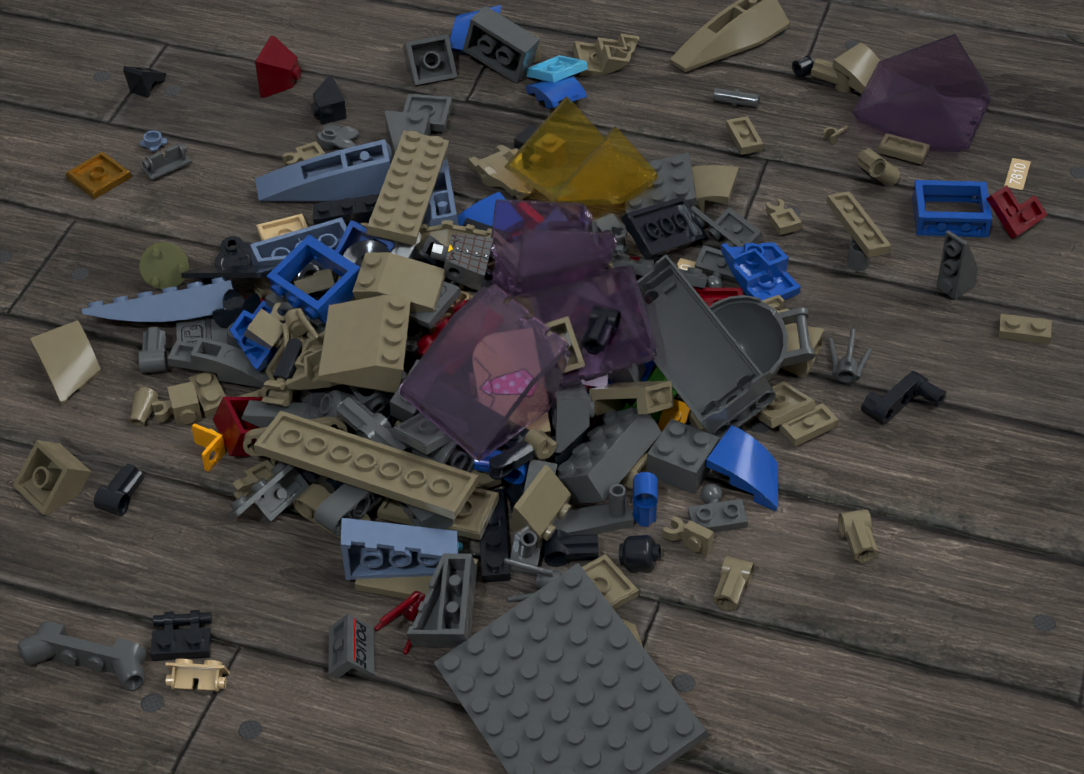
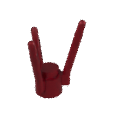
M420 591L412 592L401 604L380 618L374 630H380L401 613L406 619L414 620L418 614V607L421 601L423 602L425 599V594ZM409 639L403 649L404 655L408 654L412 647Z

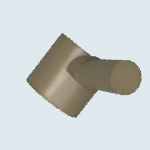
M845 125L838 130L834 127H827L824 130V140L830 138V143L836 144L837 137L849 130V126Z

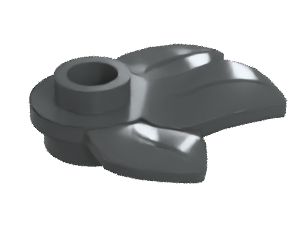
M333 123L324 126L323 131L318 132L317 140L319 141L318 144L326 149H333L335 147L346 149L356 146L351 140L358 137L359 132L352 127H341L339 124Z

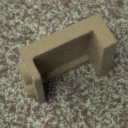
M672 380L619 382L589 389L591 401H594V415L623 409V399L637 398L638 414H650L674 407Z

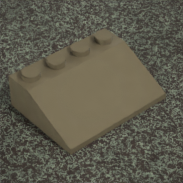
M380 295L329 305L317 380L396 393L403 373L411 299Z

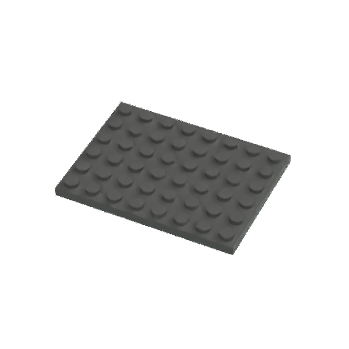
M579 563L434 662L508 774H656L709 736L698 718Z

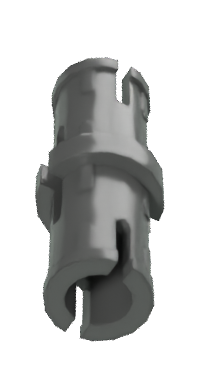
M715 88L713 102L732 104L733 107L740 105L756 109L759 105V94L740 92V89L732 91Z

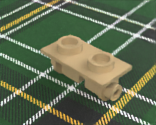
M175 659V663L166 662L165 664L172 671V674H167L166 686H171V689L193 690L194 679H199L198 690L219 692L220 689H225L227 679L222 677V674H230V671L222 665V662L215 660H205L204 664H193V661L189 659Z

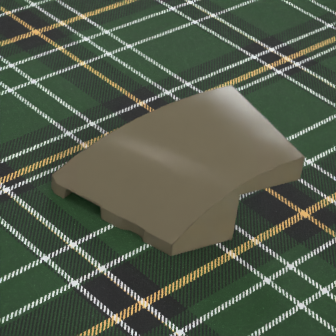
M620 34L618 40L598 37L595 44L575 41L572 47L575 59L587 61L588 69L579 72V75L586 77L604 75L627 66L640 39L639 36Z
M860 42L834 59L832 67L849 77L848 85L865 96L863 101L865 105L881 113L891 81L879 58L865 44Z
M724 165L692 167L698 205L694 206L702 213H705L709 201L728 204L738 177L739 167Z
M78 320L30 338L31 345L41 361L42 368L61 406L68 403V397L76 390L81 391L89 381L94 380L102 373L89 340Z
M325 331L318 334V339L313 337L306 339L302 353L294 364L297 369L292 379H287L286 386L289 389H319L341 385L339 383L317 380Z

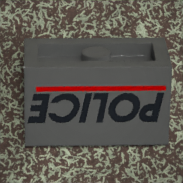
M346 614L329 627L328 675L338 679L353 668L371 677L374 675V627Z

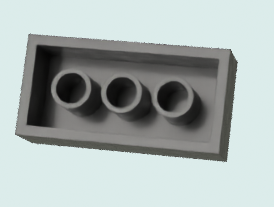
M631 407L622 411L611 410L602 416V421L599 425L588 432L585 441L574 448L572 456L557 468L558 472L555 475L571 493L569 505L605 501L609 496L610 487L621 482L662 433L651 414H638V409Z

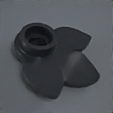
M236 236L225 238L220 245L221 252L215 258V266H250V244L253 243L243 242L242 239Z
M228 289L223 296V308L212 312L214 321L218 326L228 328L237 320L243 310L253 314L261 303L259 295L254 293L244 299L239 292Z

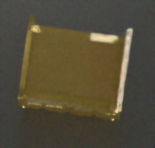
M567 96L504 166L511 174L557 206L622 204L651 187L658 177L653 167L617 127L614 126L604 137Z

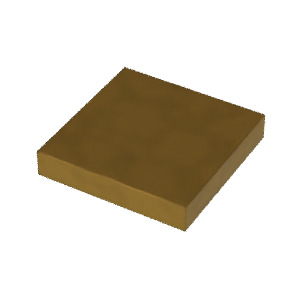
M103 151L65 172L66 178L93 199L131 179L130 171Z

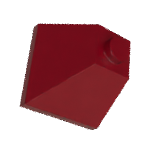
M270 36L255 61L259 92L262 98L293 88L302 74L298 57L275 36Z

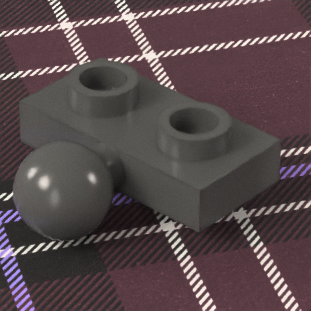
M703 245L694 266L701 269L703 273L710 274L707 277L705 287L722 288L723 282L721 278L737 282L721 250Z
M710 483L702 488L700 496L705 504L688 507L689 520L713 532L747 528L748 519L742 499L720 502L722 490L716 484Z

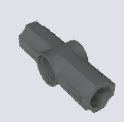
M354 396L347 397L337 409V415L356 431L357 436L409 453L411 452V446L392 437V426L381 413L377 412L374 414Z

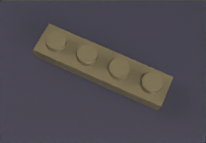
M850 191L827 196L828 206L868 258L890 254L891 244Z

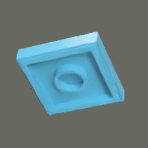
M559 55L528 67L526 73L527 77L557 82L587 70L588 66L587 61Z

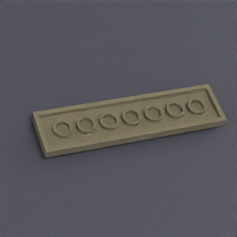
M403 131L369 220L367 235L412 245L416 244L448 149L449 140L439 136L422 135L417 131Z
M284 411L278 413L254 444V452L454 520L478 484V475Z

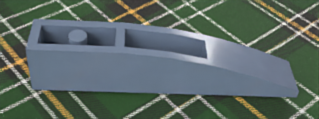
M383 139L313 157L255 178L258 199L260 202H329L380 194L393 160L391 147Z
M447 159L443 161L422 223L426 224L427 227L442 225L441 221L445 220L454 221L455 225H459Z
M220 277L212 279V284L205 285L202 282L187 284L188 289L178 290L177 286L164 288L162 289L163 293L153 295L152 291L138 293V298L128 300V296L113 298V303L103 305V301L88 303V308L82 309V314L132 322H174L213 316L212 312L214 310L223 308L222 300L225 292L228 289L237 291L236 282L229 281V278Z

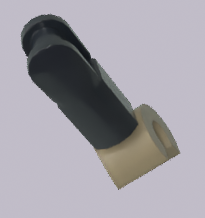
M292 338L287 342L283 357L273 375L275 380L268 379L263 384L265 388H270V392L267 397H263L262 403L278 406L290 405L292 389L286 386L287 379H292L297 369L294 364L302 353L303 348L300 339Z
M532 428L527 433L524 441L519 442L489 460L491 468L489 476L494 480H501L513 470L533 459L534 455L539 459H547L555 452L557 443L542 430L537 432Z

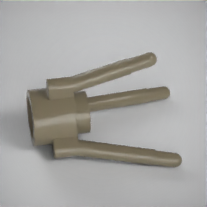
M292 309L285 314L284 320L286 323L281 325L284 350L289 341V333H293L295 336H301L306 333L308 338H319V335L305 317L302 309Z

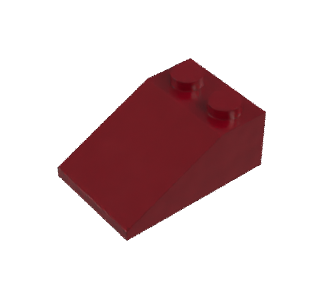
M222 397L213 421L219 434L223 435L224 444L230 456H250L243 448L244 436L248 431L260 427L241 418L249 400L262 401L263 397ZM253 438L251 443L255 444L257 438Z

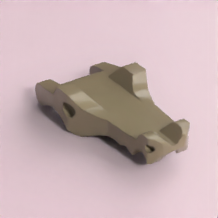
M499 145L494 148L495 154L481 160L475 156L467 159L469 168L479 175L486 186L502 187L512 197L516 196L518 201L537 194V182L535 180L531 181L524 172L521 152L517 148L511 150L504 145Z

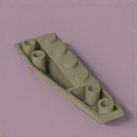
M738 0L701 27L670 58V63L684 72L693 70L761 45L790 27V22L778 0Z

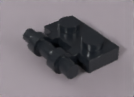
M191 610L190 613L175 614L174 611L165 612L164 615H153V626H164V630L152 631L150 652L152 661L210 658L211 628H201V624L212 623V612L201 613L200 610ZM190 625V629L175 630V626Z

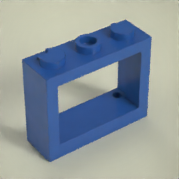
M915 180L912 203L916 235L945 236L949 230L958 237H989L992 215L990 204L986 199L989 197L987 182ZM924 201L979 203L980 213L925 211Z
M308 235L267 275V278L272 285L270 287L271 291L279 298L285 297L295 309H303L310 319H318L326 325L329 305L349 302L354 297L352 291L360 267L311 235ZM313 259L341 276L318 301L289 283Z

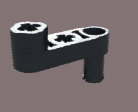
M912 371L883 397L875 392H870L862 403L861 411L880 423L886 424L916 396L921 395L939 406L944 401L947 392L928 382V378Z

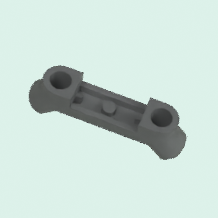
M45 621L41 623L34 635L21 639L18 643L25 665L28 666L35 665L49 658L62 661L68 665L76 664L88 667L96 672L104 671L116 674L121 687L124 690L130 691L142 686L146 679V674L141 665L147 653L142 646L129 640L117 638L113 647L69 637L64 625Z

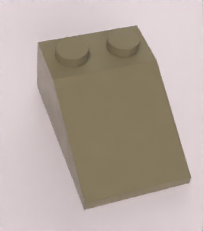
M390 252L365 253L352 292L356 300L380 295L399 296L411 299L410 312H435L446 276V270Z

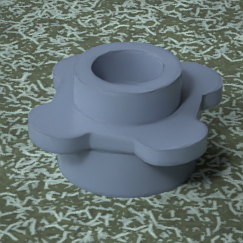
M155 130L146 132L143 136L144 140L140 141V146L148 148L151 152H156L162 145L167 144V139L162 138L161 133Z

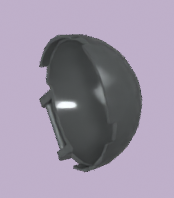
M746 295L727 297L709 306L768 382L778 373L781 367L815 358L814 349L811 348L806 320L809 318L807 308H796L777 313L773 307L762 302L760 298ZM796 323L800 349L787 352L788 335L785 325Z

